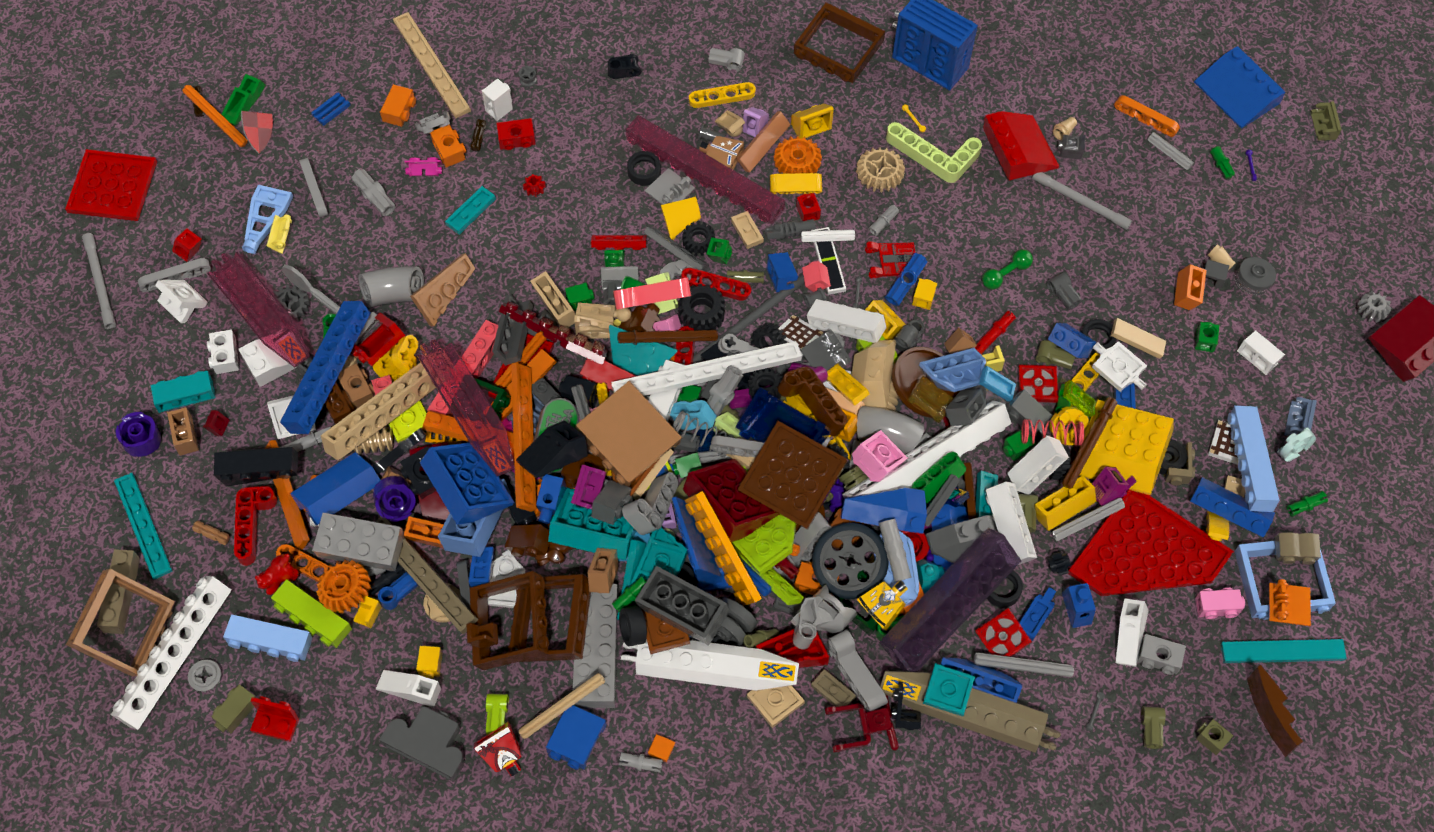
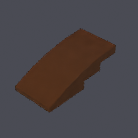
M1259 665L1247 678L1251 696L1268 733L1286 757L1303 740L1290 726L1296 719L1283 705L1288 697L1266 670Z

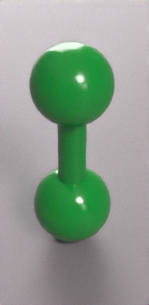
M1025 249L1016 251L1012 257V263L999 271L989 269L983 274V285L990 290L998 289L1002 285L1005 275L1016 268L1026 270L1032 265V254Z

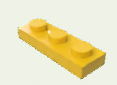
M836 364L827 371V382L854 406L870 395L867 388L839 364Z

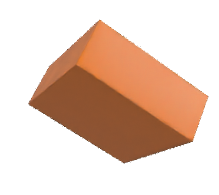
M656 734L648 755L657 759H663L667 763L675 742Z

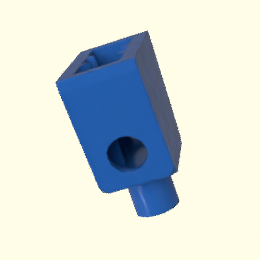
M548 474L543 476L536 506L541 512L538 519L539 522L550 524L552 515L555 514L568 488L563 478Z
M1085 583L1067 587L1062 592V596L1072 628L1092 625L1096 609L1089 585Z

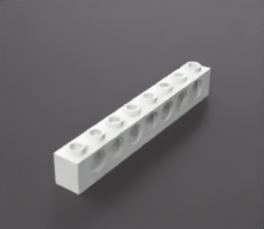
M204 576L197 582V588L194 593L187 597L184 602L185 606L174 616L170 628L163 632L162 640L158 646L151 650L147 662L138 669L137 677L127 685L126 693L113 706L111 715L128 727L137 730L140 728L231 592L230 588L213 576ZM207 594L208 600L204 604L203 596ZM193 611L196 612L195 620L191 618ZM182 628H184L185 634H184V636L181 638V637H180V630H181ZM172 645L173 652L169 655L168 648ZM158 663H161L162 668L157 673L156 666ZM146 681H149L150 686L145 691L144 684ZM135 698H137L138 704L135 708H133L132 702Z

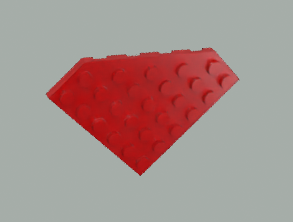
M1128 490L1127 494L1122 498L1125 507L1109 515L1068 571L1070 576L1082 584L1087 583L1089 588L1100 596L1211 584L1234 551L1221 542L1211 539L1206 532L1150 495Z

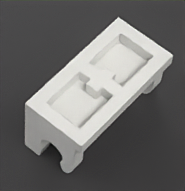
M1256 330L1243 341L1237 350L1265 375L1285 355Z

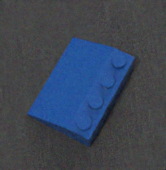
M1238 46L1225 53L1194 81L1241 129L1279 105L1285 94V91Z
M477 442L430 447L420 462L457 525L475 522L515 503Z
M673 497L676 521L685 548L688 550V558L694 576L696 573L698 587L703 588L722 582L721 577L724 576V572L716 564L713 551L709 550L706 546V539L703 533H700L696 528V521L693 515H690L685 507L686 502L678 497Z

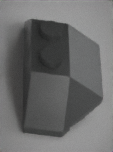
M989 515L952 524L925 534L931 553L939 555L957 566L993 557L998 541L996 524L993 516Z

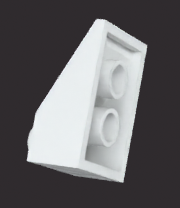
M294 332L254 340L238 349L259 387L297 368L279 345L285 338L291 336L301 350L307 354Z

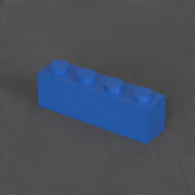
M1203 477L1190 501L1263 538L1275 515V512L1250 511L1244 497Z

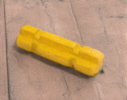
M604 382L596 385L599 405L608 399L607 385Z

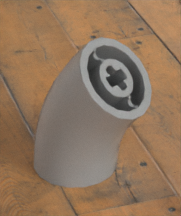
M417 266L378 269L359 274L358 276L362 296L370 308L390 303L413 302L410 296L424 285L422 270Z
M862 406L858 413L857 434L860 442H864L881 430L906 455L915 449L924 433V424L895 411Z

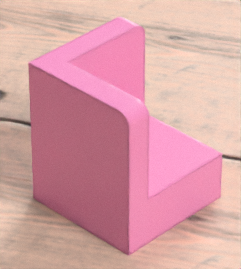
M678 314L662 317L659 322H655L652 326L655 331H678L681 328Z

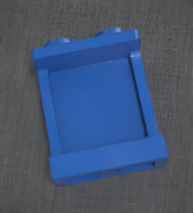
M574 705L564 711L546 746L547 753H549L548 756L556 761L562 759L568 762L567 765L575 770L579 768L585 770L586 762L601 732L603 733L607 726L606 720Z

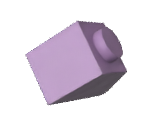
M754 107L745 109L743 132L756 137L768 123L769 114L764 110Z

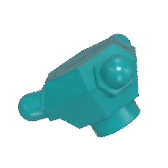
M923 558L917 561L916 565L919 583L926 600H929L933 591L939 587V583L945 581V573L942 566L938 567L935 563Z

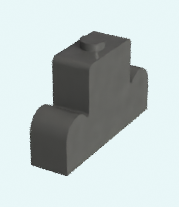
M422 707L410 728H408L404 720L394 719L388 724L379 739L386 748L452 782H455L464 766V757L457 747H451L460 733V728L457 722L449 719L450 716L442 711L437 713L427 707Z

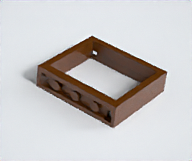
M826 2L795 42L794 54L799 59L809 61L815 67L819 66L825 69L829 74L839 76L845 82L854 83L884 42L885 31ZM825 19L873 42L853 70L806 47Z
M531 571L470 588V609L478 619L475 625L481 626L489 624L488 597L530 586L534 645L533 647L490 657V646L480 649L472 645L473 666L482 670H488L548 655L547 647L549 646V640L546 631L548 622L545 615L546 599L544 598L545 581L543 576Z
M583 574L543 577L545 581L544 590L573 588L566 650H548V655L520 662L583 659L591 594L589 592L588 578ZM530 586L516 590L517 596L513 609L514 617L511 626L510 644L508 646L509 652L526 648L531 612Z

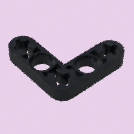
M421 427L372 466L377 475L427 435Z

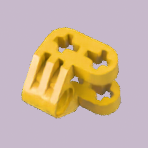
M413 335L401 338L397 345L392 347L373 365L375 373L379 377L390 375L393 383L414 368L417 358L414 356L418 349L417 339Z

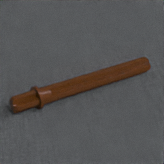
M633 330V332H619L617 340L618 343H633L634 345H637V343L717 341L718 332L717 330L641 332Z
M1108 397L1103 407L1098 410L1095 422L1062 481L1065 488H1073L1108 420L1112 419V413L1117 405L1115 398Z

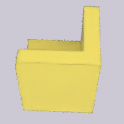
M998 345L995 346L993 353L982 355L986 359L985 367L988 366L996 372L1002 371L1005 362Z

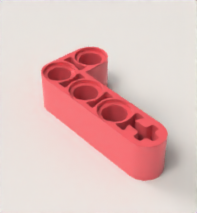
M687 277L615 290L613 294L617 310L691 296Z

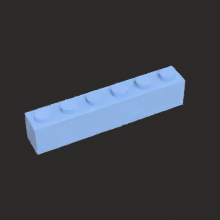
M1234 406L1231 413L1228 414L1227 421L1231 426V439L1234 440V452L1238 457V470L1242 474L1241 483L1246 492L1245 501L1248 503L1250 511L1273 512L1280 500L1258 409L1253 406Z

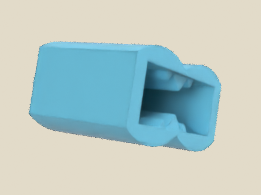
M696 400L691 403L687 401L677 402L673 404L670 416L674 421L678 414L683 411L689 414V422L694 418H698L699 426L707 422L708 429L713 427L716 419V414L707 402L703 400ZM688 415L685 416L684 422L680 428L682 430L686 428ZM696 419L689 425L687 430L697 427ZM706 424L702 425L700 429H706Z

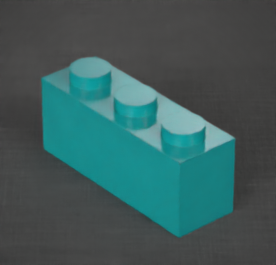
M198 371L192 375L179 376L172 380L159 381L156 384L150 385L154 406L159 413L216 398L212 378L208 371Z

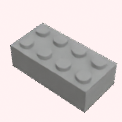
M323 513L312 551L317 557L342 562L344 559L349 562L353 560L363 566L395 571L404 539V531L398 526Z

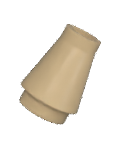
M1069 117L1067 120L1056 124L1053 129V135L1058 140H1062L1063 135H1070L1077 125V120L1074 117Z
M1218 244L1207 255L1212 261L1229 265V269L1236 263L1223 246L1220 247Z

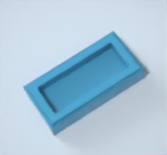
M984 367L979 384L1004 400L1011 401L1016 383L990 367Z

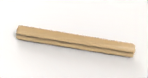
M600 673L594 675L519 729L521 737L523 739L528 738L604 684V677Z

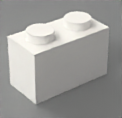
M496 79L482 90L485 111L496 121L513 109L510 87L499 79Z

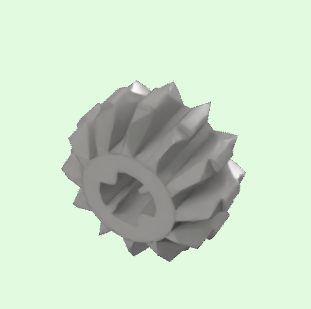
M1373 291L1368 294L1365 293L1358 302L1357 306L1359 308L1357 313H1363L1362 319L1368 317V322L1374 320L1375 323H1378L1380 320H1385L1388 316L1387 314L1390 313L1391 301L1386 300V296L1382 297L1380 291L1376 294Z

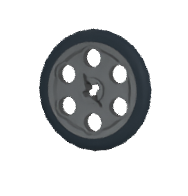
M842 523L827 530L818 539L812 555L813 571L822 587L827 585L829 593L844 599H858L882 583L889 566L887 552L881 537L867 526L857 523ZM856 536L863 539V545L859 548L854 547L851 543L852 539ZM834 540H841L843 542V548L840 551L832 549V542ZM867 552H873L876 555L874 563H867L864 556ZM852 555L854 560L862 565L851 564V566H847V562L839 558V556L849 558ZM829 558L836 561V567L832 570L826 569L824 565L825 561ZM860 571L868 572V581L860 582L857 578ZM846 574L849 577L847 585L842 586L838 583L839 575Z

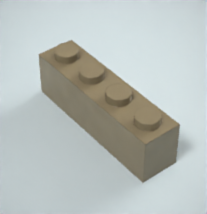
M114 549L110 569L136 581L140 558L133 550ZM113 582L102 602L97 626L103 633L124 634L133 592Z

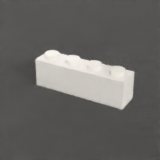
M816 299L807 313L809 324L819 330L829 331L831 329L836 334L872 343L878 342L886 329L884 315L829 301Z
M666 360L664 365L659 367L658 372L686 365ZM682 387L654 393L646 397L649 403L667 422L670 419V412L673 404L678 400Z
M1004 482L986 489V500L988 505L991 506L992 516L998 530V540L1004 550V560L1008 565L1016 566L1036 559L1037 555L1015 483Z

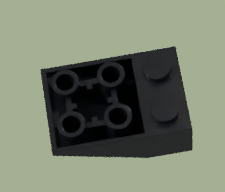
M564 420L547 427L516 461L535 478L543 477L547 473L587 457L585 436Z

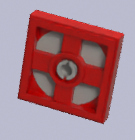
M1019 365V392L1025 389L1038 402L1057 403V366Z
M1009 608L975 630L991 655L1012 657L1032 643Z

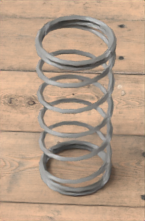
M683 411L678 414L672 426L678 432L685 416L688 415L686 428L681 435L683 438L689 425L696 419L697 427L690 442H693L697 431L702 425L706 424L705 436L700 443V447H702L708 433L714 428L716 429L715 436L725 433V437L734 438L731 434L727 436L725 431L717 435L716 427H712L708 431V423L704 422L699 426L698 418H694L689 422V414ZM718 453V456L723 458L726 454Z

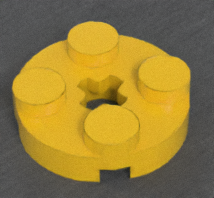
M1071 406L1062 408V411L1058 414L1055 413L1051 418L1055 430L1060 420L1065 426L1070 421H1073L1076 429L1078 422L1082 421L1085 435L1089 425L1088 417L1080 409ZM1050 422L1049 428L1051 434L1053 435V427ZM1060 422L1056 439L1060 440L1061 444L1064 445V430ZM1074 427L1068 430L1066 445L1075 444Z

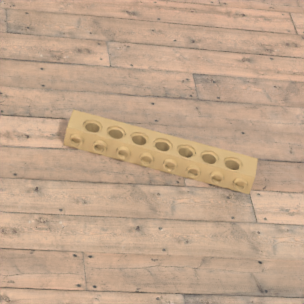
M435 351L321 435L325 452L339 461L445 382L452 372L450 359Z

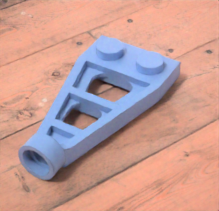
M262 185L257 186L251 199L245 242L242 246L245 252L256 254L260 243L271 230L274 216L282 217L286 213L293 199L292 192ZM261 205L275 208L270 217L258 215ZM255 222L266 224L261 232L253 230Z

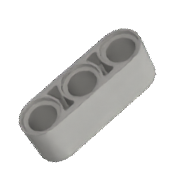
M819 512L808 530L800 527L795 534L794 544L799 545L801 551L796 557L789 556L796 564V568H800L801 562L806 563L811 559L818 539L831 528Z

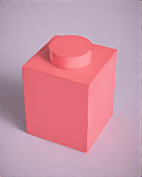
M819 261L811 262L809 265L802 267L805 286L811 291L815 292L820 287L826 289L831 286L828 269Z

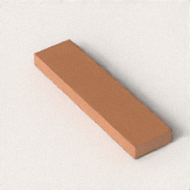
M781 111L775 113L736 159L746 172H751L791 125Z

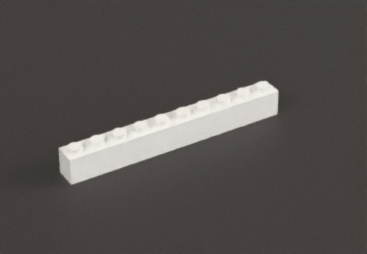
M994 400L991 401L972 425L951 426L906 454L905 456L908 459L882 481L874 482L868 478L843 493V498L898 490V488L903 487L912 488L914 481L947 453L956 452L961 457L967 451L975 449L978 444L988 441L991 436L1005 430V427L1012 424L1005 404Z

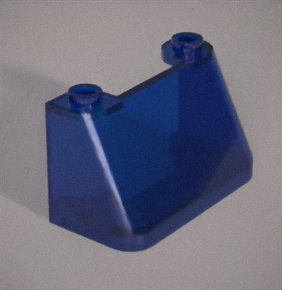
M761 387L735 427L740 431L738 435L744 439L749 440L752 438L757 442L763 443L766 442L777 421L821 445L831 433V430L825 424L819 421L816 422L814 419L800 413L778 398L768 394L769 392Z

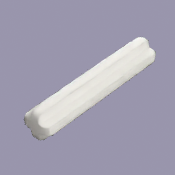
M854 230L801 232L802 242L855 240Z

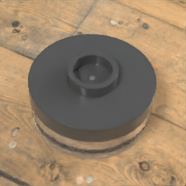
M1259 257L1245 259L1235 274V280L1240 289L1251 295L1267 293L1276 279L1274 267L1268 261Z

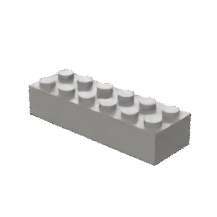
M617 584L612 585L610 593L591 592L583 659L574 660L573 690L598 673L604 677L605 683L575 703L574 706L578 708H615L618 610L614 608L612 602L618 598Z

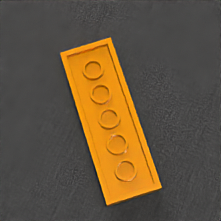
M703 491L684 500L688 513L693 515L696 521V528L700 533H703L706 539V546L709 550L713 551L716 564L724 571L726 582L734 589V596L738 603L744 606L761 600L759 592Z

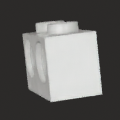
M232 329L209 333L210 341H207V348L211 352V357L208 358L210 368H213L216 374L238 371L237 344Z

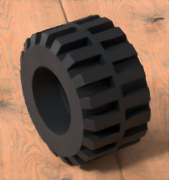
M698 284L697 287L695 285L690 286L691 296L680 298L678 301V315L681 325L683 324V327L688 326L694 330H716V327L720 328L725 316V300L722 297V293L720 291L717 292L715 287L710 288L708 284L706 286H702V284ZM697 305H706L711 310L700 314L694 312L692 308Z

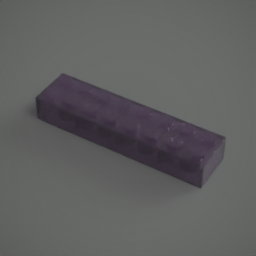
M988 528L883 637L879 643L897 667L904 672H917L1021 563V559L1004 534Z

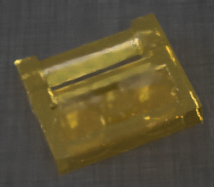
M922 376L907 401L911 404H916L931 415L934 421L940 423L945 416V409L952 402L953 397L942 389L937 388L931 381Z

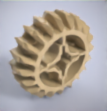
M881 147L878 150L872 148L871 152L866 150L865 155L862 154L857 162L856 172L858 180H861L862 185L867 184V189L873 187L874 192L876 189H880L882 193L884 188L889 192L890 188L895 189L897 185H900L901 180L904 178L905 167L903 159H900L899 154L894 155V150L889 152L888 148L882 150Z

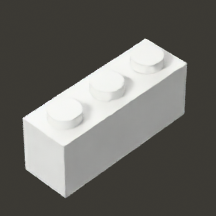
M1046 436L1024 458L1015 464L1007 474L1012 483H1015L1017 491L1030 494L1063 464L1069 456L1060 440Z

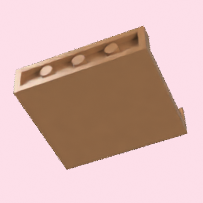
M630 381L576 424L575 428L585 436L590 452L594 456L598 455L603 460V466L608 471L612 470L616 475L615 479L621 485L625 484L630 487L632 481L672 447L678 446L682 439Z

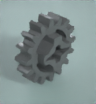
M286 285V289L279 287V292L273 291L274 297H269L270 303H268V307L276 321L280 319L281 323L284 324L288 320L289 324H291L292 320L295 319V321L299 322L298 317L304 318V312H309L308 306L310 302L307 293H304L303 290H298L295 285L293 288Z

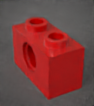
M532 118L496 123L500 150H512L516 147L528 148L536 145Z

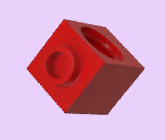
M802 194L797 197L796 207L801 220H819L821 209L815 194Z
M186 228L175 238L172 252L187 262L199 251L202 239Z

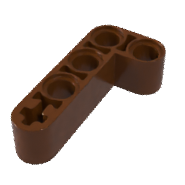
M801 367L785 373L777 387L778 392L784 397H792L799 394L826 433L831 436H838L847 423V416L815 372L809 367Z

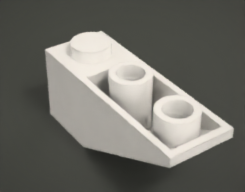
M1124 599L1116 654V663L1137 666L1148 616V608L1145 601Z
M383 670L376 690L434 708L441 687L438 681L420 675Z

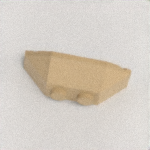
M880 340L854 355L851 376L869 391L870 395L862 400L866 406L884 409L888 407L896 340Z

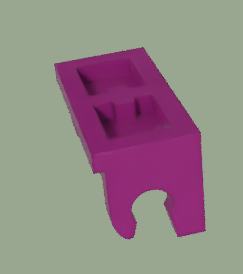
M582 464L571 503L592 510L593 501L602 490L607 472Z

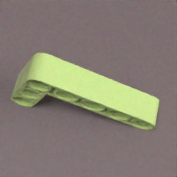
M897 122L889 124L886 140L889 144L949 183L956 182L979 157L982 147L981 141L978 138L972 137L950 157Z

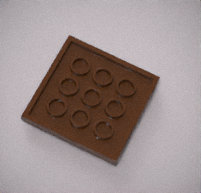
M777 421L740 484L738 491L808 530L848 459Z

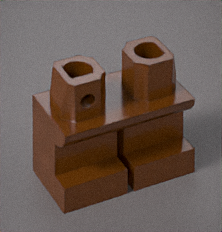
M654 303L648 304L646 309L642 306H636L634 311L631 312V317L626 322H621L619 328L633 332V330H637V332L655 331L652 326L655 322L661 320L657 316L660 309Z

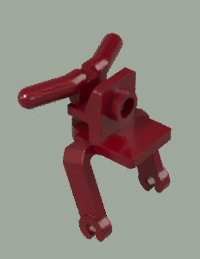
M886 695L888 703L882 706V709L866 712L861 704L833 706L825 709L826 715L858 710L865 741L835 745L832 747L833 753L866 747L871 742V734H881L883 731L887 732L891 749L893 751L898 750L899 745L894 725L890 719L892 716L888 695Z

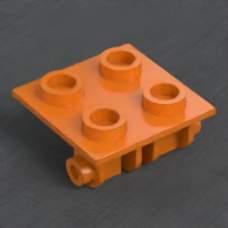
M1284 579L1278 580V583H1269V621L1311 626L1310 588L1288 585Z

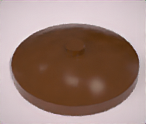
M913 347L903 352L893 365L892 382L900 400L913 412L928 418L946 416L945 409L960 391L951 392L937 388L919 366L920 362L944 356L942 353L928 347Z

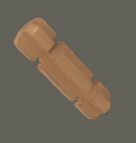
M196 521L192 526L194 532L202 533L203 536L219 541L218 543L226 545L230 540L229 534L220 532V530L207 524L204 525L203 522Z

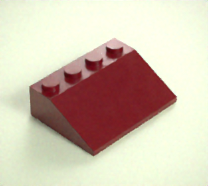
M1421 295L1414 298L1368 337L1402 382L1416 378L1434 362V305Z
M736 459L689 472L683 487V491L688 497L703 491L730 542L745 538L779 515L777 512L738 491L747 471Z

